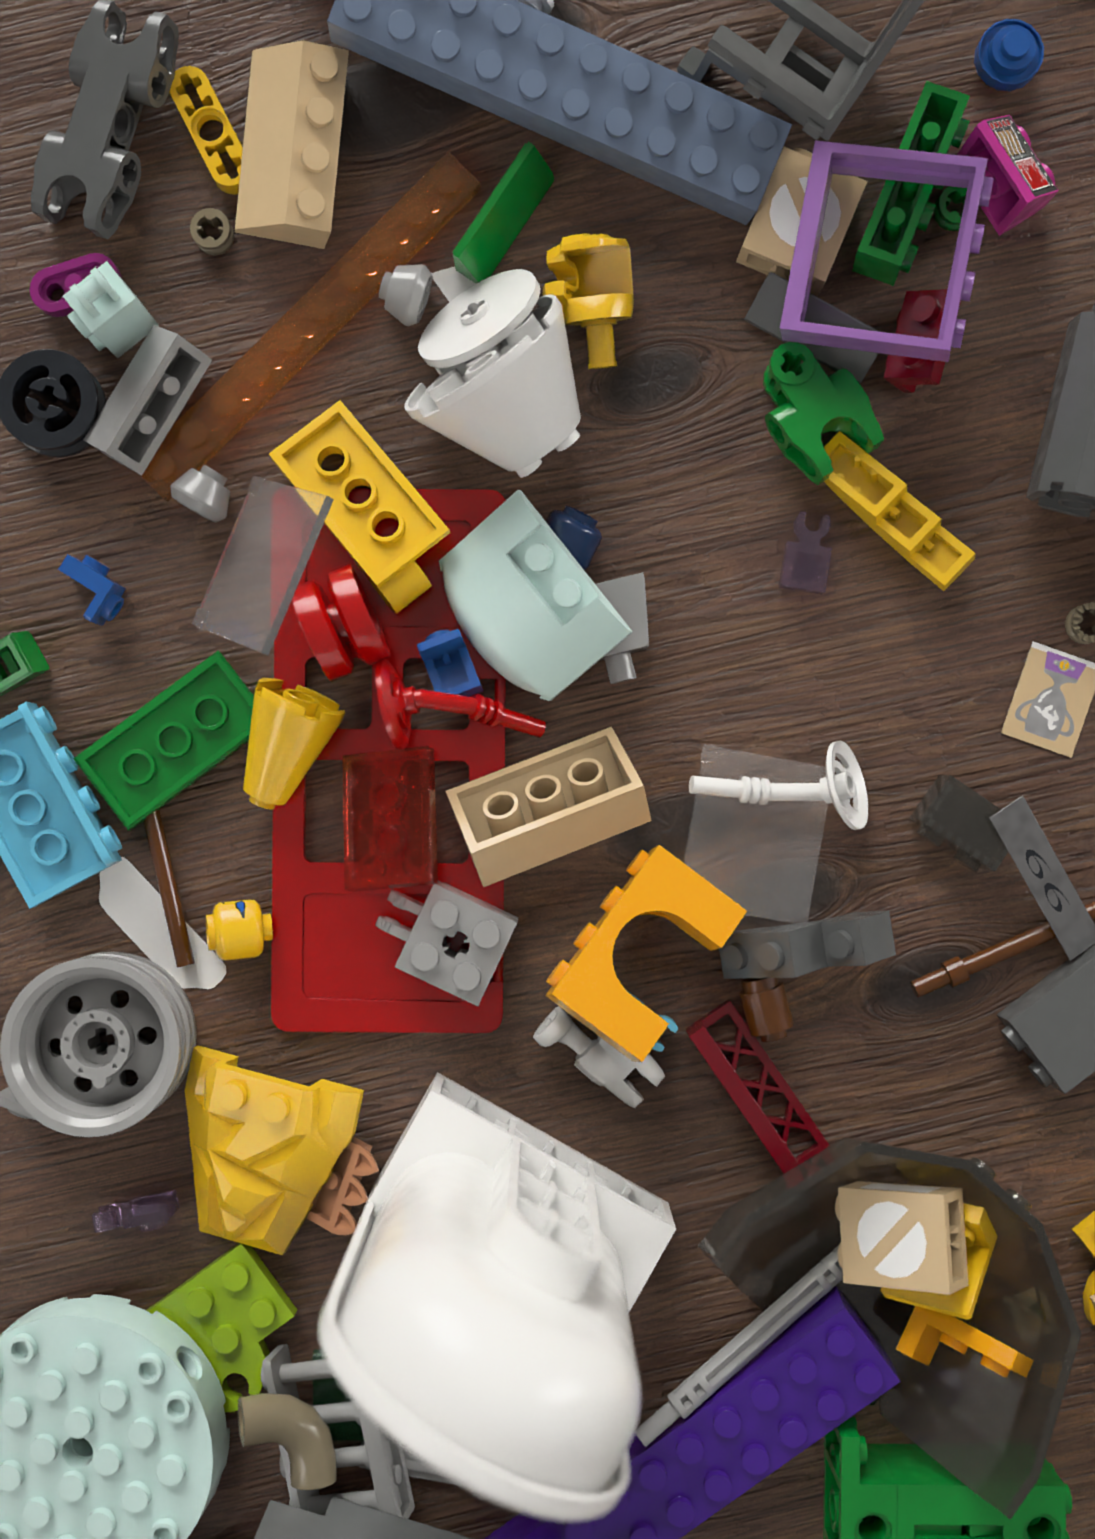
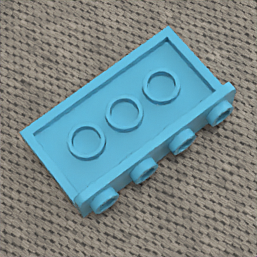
M26 701L18 706L19 710L0 719V856L29 909L122 861L118 850L122 849V845L110 825L104 827L96 811L100 809V804L93 791L87 785L82 787L74 771L78 770L79 767L73 759V754L66 746L60 748L52 732L57 730V726L51 714L44 706L38 708L36 703Z

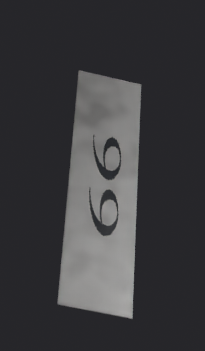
M1022 795L991 816L990 820L1071 961L1095 944V924Z

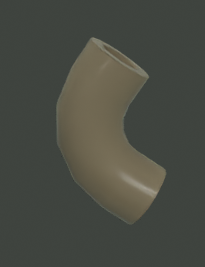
M260 1393L239 1397L238 1425L243 1447L263 1443H278L282 1445L288 1452L290 1479L293 1488L316 1490L328 1487L337 1480L336 1453L330 1428L313 1406L289 1394Z

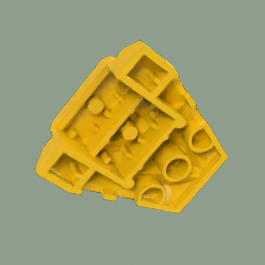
M197 1045L193 1047L185 1086V1099L199 1231L283 1255L288 1250L312 1209V1202L322 1185L328 1181L334 1171L333 1166L355 1135L364 1090L321 1079L309 1087L237 1067L239 1056Z

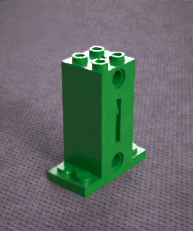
M855 1416L850 1417L824 1436L823 1539H1070L1066 1530V1514H1070L1072 1511V1497L1069 1486L1061 1480L1055 1472L1052 1463L1047 1461L1036 1445L866 1443L865 1436L858 1433Z

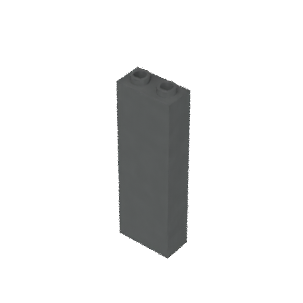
M1095 944L1071 961L1068 959L997 1014L1005 1025V1028L1001 1030L1002 1035L1017 1052H1020L1022 1049L1032 1061L1028 1069L1037 1081L1045 1088L1051 1085L1064 1094L1095 1072Z

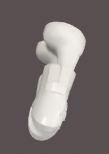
M559 1006L552 1010L533 1035L536 1042L543 1047L551 1046L556 1042L570 1047L577 1053L574 1065L590 1081L599 1086L606 1087L632 1108H635L644 1100L633 1084L626 1079L635 1068L656 1087L665 1077L663 1070L650 1054L646 1056L643 1062H633L598 1036L597 1039L591 1040Z

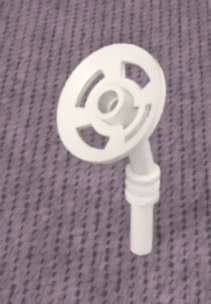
M835 741L830 744L825 765L826 777L821 778L820 783H770L767 778L759 780L757 777H752L750 780L748 776H743L740 780L693 775L689 781V792L691 794L738 798L740 803H747L749 801L750 804L758 802L760 805H766L768 801L824 800L827 804H834L840 817L853 830L864 828L868 820V797L863 774L854 753L843 741ZM835 756L838 757L841 763L835 760ZM850 798H853V807L850 805Z

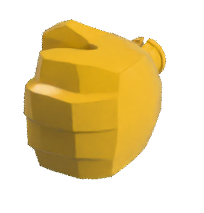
M585 233L563 237L559 245L547 251V266L550 271H553L557 281L544 284L543 296L553 294L557 297L562 305L565 325H581V328H586L589 358L588 369L616 367L613 325H616L617 321L632 318L634 308L629 244L626 239L610 237L608 234L590 235Z

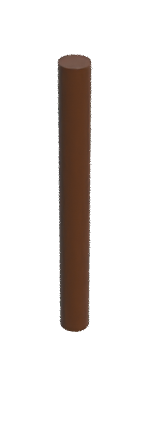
M157 810L148 816L143 823L178 968L194 964L195 961L160 810Z

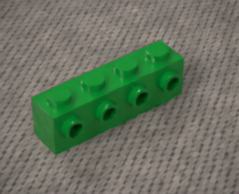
M926 81L899 149L948 154L950 146L960 148L970 120L962 118L970 95ZM886 180L857 250L852 271L894 286L900 271L909 273L919 246L911 244L917 229L925 232L936 207V204L928 202L933 188L943 190L944 186Z

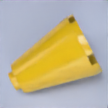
M261 678L258 680L255 688L243 790L250 795L249 801L264 809H274L276 805H285L341 724L345 715V710L338 711L340 705L325 695L298 684L295 690L281 689L284 680L275 678Z

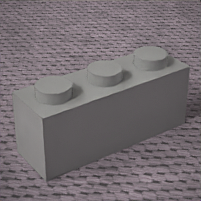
M153 325L83 441L142 476L211 364L212 359L179 334Z

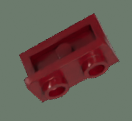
M948 289L906 291L902 309L897 317L895 334L938 339ZM889 354L886 359L884 379L904 393H914L916 385H939L945 362Z

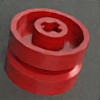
M351 564L335 569L328 574L327 583L333 603H330L323 588L313 580L290 589L303 635L323 672L331 682L352 674L355 664L349 643H352L359 658L370 666L379 660L391 657L387 641L374 609Z

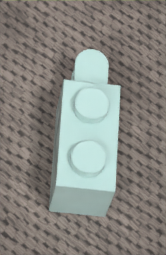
M106 261L99 268L95 267L90 271L91 274L77 285L73 284L70 287V291L64 294L63 297L74 310L67 316L86 339L88 338L99 351L107 347L119 358L147 336L153 325L159 326V324Z

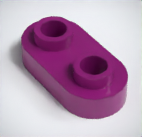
M90 253L38 271L31 280L29 291L34 304L45 314L52 317H63L69 315L74 310L64 297L58 301H52L54 291L63 289L64 294L70 291V287L73 284L77 285L91 274L90 271L95 267L99 268L106 261L121 279L122 275L110 258L100 253Z

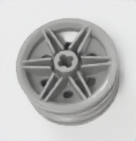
M115 951L83 956L58 964L42 972L29 982L14 1000L6 1016L1 1034L0 1055L3 1073L17 1102L30 1116L44 1126L57 1132L77 1137H100L114 1134L144 1119L170 1098L179 1088L189 1071L193 1047L196 1046L195 1016L191 1003L179 983L165 969L151 960L136 954ZM118 990H124L129 995V1002L123 1008H119L116 994ZM72 996H78L82 999L83 1007L80 1012L68 1008V1001ZM151 1027L155 1029L157 1038L153 1043L139 1037V1032L142 1028ZM106 1031V1035L113 1034L115 1043L108 1046V1042L102 1043L100 1040L101 1033ZM54 1038L60 1039L61 1055L53 1054L50 1049V1042ZM126 1069L137 1073L138 1081L135 1085H126ZM78 1076L91 1080L92 1086L89 1091H82L78 1088L76 1084Z

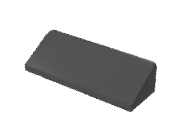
M769 272L744 321L784 343L791 342L783 341L780 332L788 281L775 273ZM810 293L805 322L878 331ZM801 343L812 351L813 356L818 362L835 371L841 368L847 369L859 384H861L878 355L875 352Z

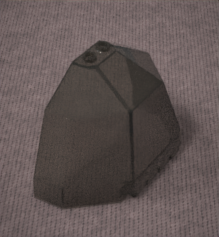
M844 1137L727 1208L697 1247L737 1288L749 1296V1299L763 1311L840 1244V1221L835 1213L838 1187L861 1181L962 1188L963 1203L985 1208L998 1237L971 1319L956 1318L1033 1359L1034 1361L1027 1377L1010 1370L1008 1377L1005 1378L981 1365L980 1361L983 1354L968 1347L964 1355L942 1342H939L929 1366L916 1361L896 1350L915 1308L914 1305L885 1298L881 1293V1287L843 1283V1280L836 1286L889 1355L901 1381L869 1405L873 1406L879 1400L880 1414L981 1499L1011 1519L1040 1477L1081 1337V1332L1044 1226L1029 1212L1032 1205L1014 1190L1008 1188L1005 1191L994 1181V1178L997 1176L996 1173L988 1165L975 1157L967 1160Z

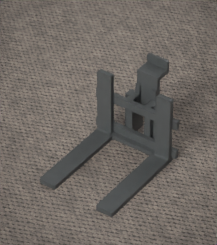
M768 0L789 15L765 54L726 26L720 25L708 43L709 49L705 54L692 46L678 65L677 72L700 83L712 64H714L743 84V89L759 100L762 97L802 125V131L812 138L818 140L819 137H822L828 141L925 0H902L874 42H869L812 0ZM804 27L844 54L835 73L794 45Z

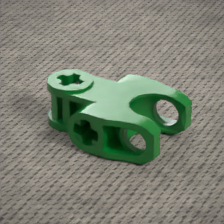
M787 342L774 350L763 375V386L777 408L765 415L766 426L784 456L794 463L808 479L819 485L829 479V475L834 471L832 461L821 442V435L824 433L840 431L868 454L880 446L884 440L881 427L871 408L868 395L850 371L841 368L827 376L813 356L812 351L798 342Z

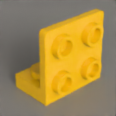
M963 1203L968 1286L951 1295L881 1287L883 1296L891 1300L965 1320L971 1319L998 1237L985 1208Z

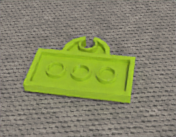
M238 1243L146 1311L151 1314L155 1311L160 1312L169 1320L175 1322L195 1341L211 1363L220 1381L226 1400L223 1405L224 1412L238 1411V1399L242 1397V1394L233 1391L228 1386L227 1376L233 1373L243 1375L249 1385V1394H259L263 1388L261 1382L262 1362L269 1355L264 1338L292 1319L297 1312V1308L252 1246Z

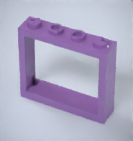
M815 140L780 324L782 340L948 362L951 347L961 349L966 319H958L957 315L960 301L970 302L975 272L966 271L969 253L979 254L985 225L975 224L978 207L989 206L994 180L992 177H984L988 158ZM832 174L967 188L938 339L805 322Z

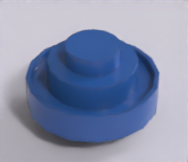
M1005 19L996 22L984 32L975 49L974 64L978 76L986 85L998 91H1013L1022 88L1038 72L1043 62L1044 46L1039 33L1032 25L1018 19Z

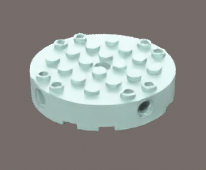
M93 1294L90 1298L68 1299V1297H63L47 1302L17 1319L0 1334V1539H187L215 1495L222 1472L227 1463L230 1428L226 1426V1416L223 1407L226 1402L225 1395L211 1363L195 1341L175 1322L158 1311L151 1314L144 1309L130 1305V1299L112 1295Z

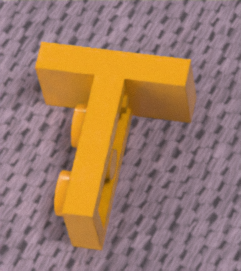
M915 1306L896 1347V1350L929 1366L939 1342L964 1355L968 1347L983 1354L980 1361L981 1365L1005 1378L1008 1377L1010 1370L1027 1377L1034 1361L954 1316Z

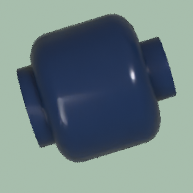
M568 505L565 506L563 511L554 510L550 512L546 523L580 566L586 570L602 539L600 531L596 528L598 521Z

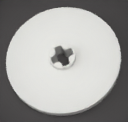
M523 269L501 272L482 280L454 298L440 310L422 333L418 351L423 360L432 367H450L471 360L504 340L528 317L538 301L540 285L533 273Z

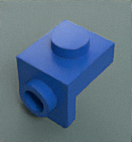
M67 554L58 570L96 593L83 617L101 626L104 625L106 620H113L123 606L124 599L121 596L126 588L107 577L106 575L110 568L86 554L81 561Z
M459 629L436 631L430 634L424 642L417 644L419 654L425 664L434 691L468 697L483 691Z

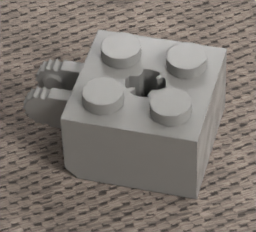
M438 880L433 884L425 903L391 890L387 899L392 902V905L418 915L413 929L400 924L391 917L379 916L375 924L377 928L406 941L395 968L479 1006L518 923L519 917ZM457 932H462L467 936L464 943L469 942L470 947L467 950L461 948L458 952H455L449 948L451 943H446V935L454 937Z

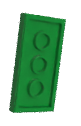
M218 650L73 759L127 830H132L148 816L159 810L249 742L254 694Z

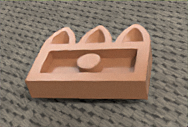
M356 1137L352 1138L333 1166L334 1171L328 1181L322 1185L312 1202L313 1207L306 1217L308 1220L336 1235H350L354 1233L357 1222L350 1212L352 1206L364 1204L368 1200L366 1190L360 1182L362 1176H369L379 1171L375 1158L370 1153L371 1145Z

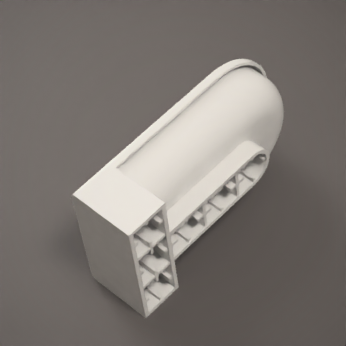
M437 1072L371 1189L322 1309L318 1329L319 1341L326 1361L348 1395L378 1427L415 1457L457 1484L498 1504L538 1517L563 1521H584L602 1516L610 1511L620 1500L630 1480L628 1447L639 1420L641 1389L629 1312L676 1230L669 1203Z

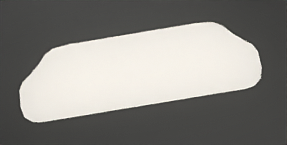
M121 857L122 861L99 873L100 905L152 962L165 969L184 989H211L223 980L227 973L226 965L218 958L214 951H208L207 944L187 923L186 927L195 963L177 968L161 896L126 858Z

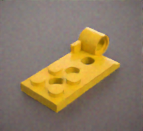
M341 400L269 453L272 461L349 553L357 567L395 614L432 587L430 581L415 560L446 537L450 530ZM331 454L344 456V463L338 470L325 471L321 468L322 462L327 456ZM357 486H367L372 492L366 502L353 504L348 501V496L352 489ZM393 518L399 522L397 531L389 537H381L375 533L376 525L383 519Z

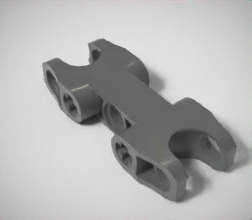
M99 0L93 6L86 22L77 34L69 60V75L73 84L81 89L66 133L55 130L49 131L41 143L34 164V181L31 192L32 212L44 221L57 224L64 218L71 201L77 195L87 192L86 204L83 210L84 227L92 231L96 236L109 239L116 232L122 218L133 203L141 177V163L137 154L129 151L143 106L159 108L168 97L175 76V62L179 44L178 26L167 14L157 11L148 17L142 32L134 41L123 44L127 28L126 13L113 0ZM108 16L109 24L105 32V21ZM163 32V41L160 47L161 35ZM52 188L51 201H50V204H49V206H48V205H47L48 193H49L50 189ZM104 208H106L105 217L103 221H101Z

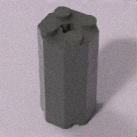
M1095 304L1091 312H1081L1068 324L1026 498L1031 501L1039 497L1038 505L1044 509L1076 517H1090L1091 510L1095 509Z

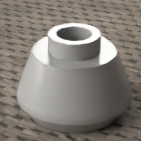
M398 265L393 273L386 271L379 289V298L385 300V310L405 326L419 323L423 316L433 278L426 265Z
M203 465L200 472L193 468L189 469L170 486L172 498L214 523L227 517L231 491L224 487L228 479L206 465Z

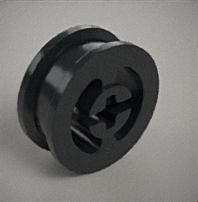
M34 350L15 359L0 378V419L5 428L28 448L48 457L62 458L73 456L91 446L83 440L107 402L104 390L96 377L75 357L59 350ZM75 385L79 386L81 393L80 408L77 400L71 394V389ZM32 390L41 399L52 403L59 399L66 407L78 411V413L73 418L62 408L54 405H49L48 408H45L39 401L27 396ZM25 402L33 414V420L30 423L27 422L25 416Z

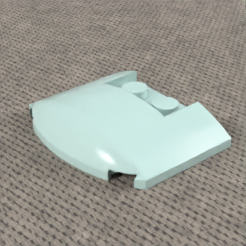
M517 490L439 560L440 571H443L444 588L449 605L473 647L505 679L521 689L541 695L539 697L541 699L552 701L633 633L521 490Z

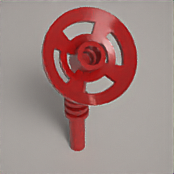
M379 660L376 664L375 679L380 711L389 738L397 750L407 748L411 735L412 714L420 713V708L468 715L471 721H478L490 727H495L498 724L540 738L545 732V721L504 708L500 701H493L492 698H485L480 694L468 697L424 689L416 690L414 686L405 687L398 672L388 660ZM390 678L393 681V691H391Z

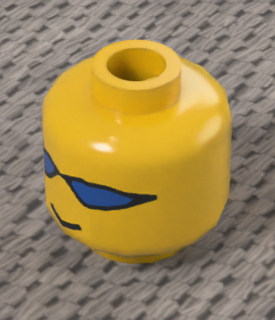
M255 900L218 903L213 909V914L206 915L208 951L215 950L218 958L224 961L258 957L264 949V941L273 939L271 914H262L260 905Z

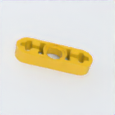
M194 66L181 67L175 71L169 92L217 186L225 193L238 194L243 147L205 73ZM193 83L204 107L197 110L190 97L186 94L185 86ZM210 120H216L223 124L222 135L214 141H206L200 137L202 125ZM225 151L228 152L233 164L238 167L237 172L239 175L236 178L231 179L226 173V168L219 154Z

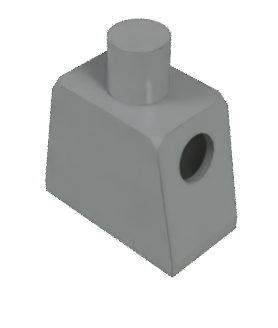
M643 572L595 584L633 631V633L600 659L605 660L610 684L637 678L631 653L645 650L649 647L646 589Z

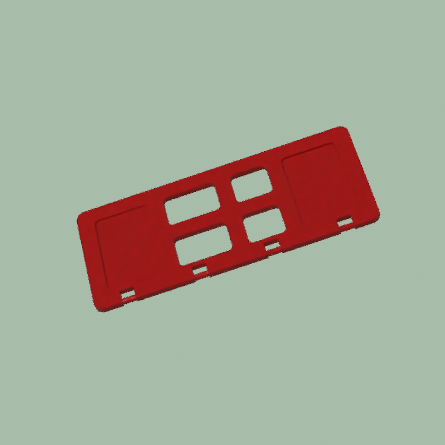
M288 488L282 491L277 497L275 504L274 678L284 680L281 689L295 690L297 684L307 687V664L311 659L316 658L301 630L290 589L313 580L323 588L330 603H333L327 583L328 574L335 569L351 564L365 589L387 641L391 657L386 660L396 669L403 683L405 663L410 659H422L417 644L424 642L430 634L436 631L459 629L478 678L481 680H495V700L500 701L503 707L506 708V679L483 659L461 629L449 605L444 588L443 571H440L439 560L506 501L503 495L495 490L416 489L449 528L450 533L415 560L430 581L432 587L395 614L357 567L353 558L295 488ZM354 488L349 493L348 501L353 504L364 503L371 496L372 490L369 488ZM393 518L383 519L376 525L375 533L381 537H389L397 531L399 522ZM349 643L353 658L360 659L352 643ZM377 663L372 665V722L370 726L366 729H336L316 759L364 760L370 764L371 850L368 861L312 862L307 859L305 855L306 775L285 805H276L273 809L271 1018L277 1028L286 1032L490 1033L500 1026L503 1019L504 952L492 976V981L490 980L479 1006H476L395 968L406 941L377 928L375 924L379 916L391 917L400 924L413 929L418 915L397 908L387 898L391 890H394L425 903L433 884L437 880L504 910V879L483 887L470 853L468 859L463 863H411L404 859L403 768L409 761H463L469 766V782L505 768L506 727L498 724L495 727H490L478 721L470 720L468 727L463 730L411 729L407 748L397 750L389 738L381 715L376 690L375 670ZM390 678L391 691H393V681ZM457 932L454 937L446 935V943H451L449 947L451 950L458 952L461 948L467 950L470 947L469 942L464 943L467 936L462 932Z

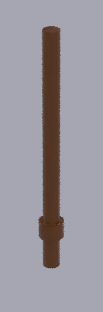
M1095 901L1084 906L1091 919L1095 921ZM1047 921L961 959L959 956L944 961L940 963V969L910 981V985L917 998L946 985H950L952 988L969 981V975L1056 938V935Z

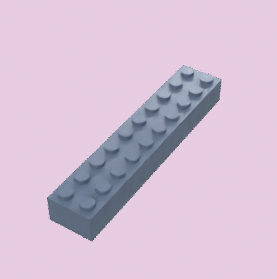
M335 0L327 20L332 43L744 225L748 224L759 208L792 124L517 0Z

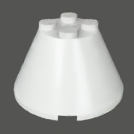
M553 294L539 297L537 303L540 307L533 309L519 327L488 351L458 365L443 368L435 367L440 376L428 388L423 383H419L408 397L404 408L409 416L503 469L516 471L520 478L534 472L541 465V458L554 448L558 452L563 451L576 442L580 437L576 427L580 422L581 416L562 305Z

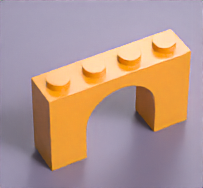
M661 845L654 847L648 853L642 849L635 856L626 869L632 875L622 889L615 886L600 905V908L605 913L596 926L589 922L583 928L573 943L579 948L569 963L562 959L546 980L552 986L545 995L633 1062L644 1061L669 1023L628 993L616 976L613 966V948L615 940L624 925L636 916H659L671 921L708 950L712 951L723 947L747 912V910Z

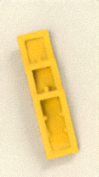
M839 431L826 444L824 449L832 461L834 471L829 475V479L824 482L881 538L940 589L945 591L975 560L976 553L942 527V519L908 493L905 482Z

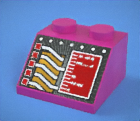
M1010 115L986 119L977 124L957 153V155L988 158L984 177H992L994 180L989 206L980 207L999 236L1043 209L1059 191L1055 186V178L1052 171L1047 165L1039 161L1031 149V142L1027 132L1021 126H1017Z

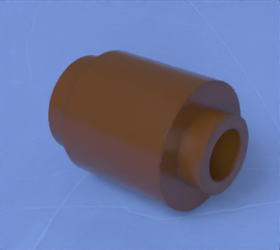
M777 978L743 979L741 981L743 991L739 994L750 1035L760 1036L761 1042H773L787 1037L786 1030L793 1027L794 1022L783 982H778Z

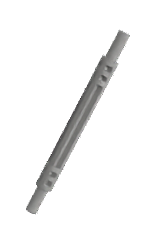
M839 1245L667 1395L669 1401L635 1430V1434L645 1447L680 1416L686 1419L706 1399L711 1397L723 1384L843 1280V1269L838 1262Z

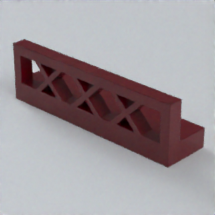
M728 999L685 1030L790 1184L795 1186L808 1177L803 1167L831 1149V1146L756 1037L750 1035L747 1024ZM726 1014H729L737 1026L734 1045L715 1042L706 1028ZM742 1035L751 1048L741 1047ZM721 1050L732 1052L731 1063ZM739 1053L758 1056L762 1062L759 1082L742 1079L738 1076L736 1068ZM768 1072L777 1085L766 1083ZM747 1087L757 1088L756 1100ZM764 1090L779 1092L785 1095L787 1104L784 1118L765 1115L761 1109ZM793 1109L802 1121L791 1119ZM772 1123L783 1125L781 1136L778 1134ZM790 1127L809 1130L816 1140L814 1145L796 1157L787 1147Z

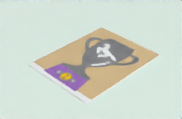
M1033 641L1001 733L1072 758L1095 693V663Z

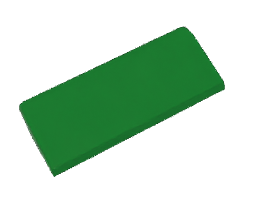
M529 141L527 144H524L452 252L456 271L476 284L492 275L554 182V175L536 147Z

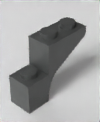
M889 910L851 912L811 922L737 930L732 932L723 947L719 949L724 979L796 978L825 967L866 966L896 955Z

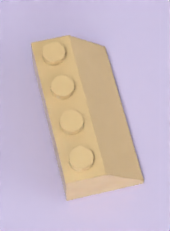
M302 40L252 51L235 233L321 249L325 248L332 228L349 50Z
M612 726L446 791L483 887L652 821L644 785Z

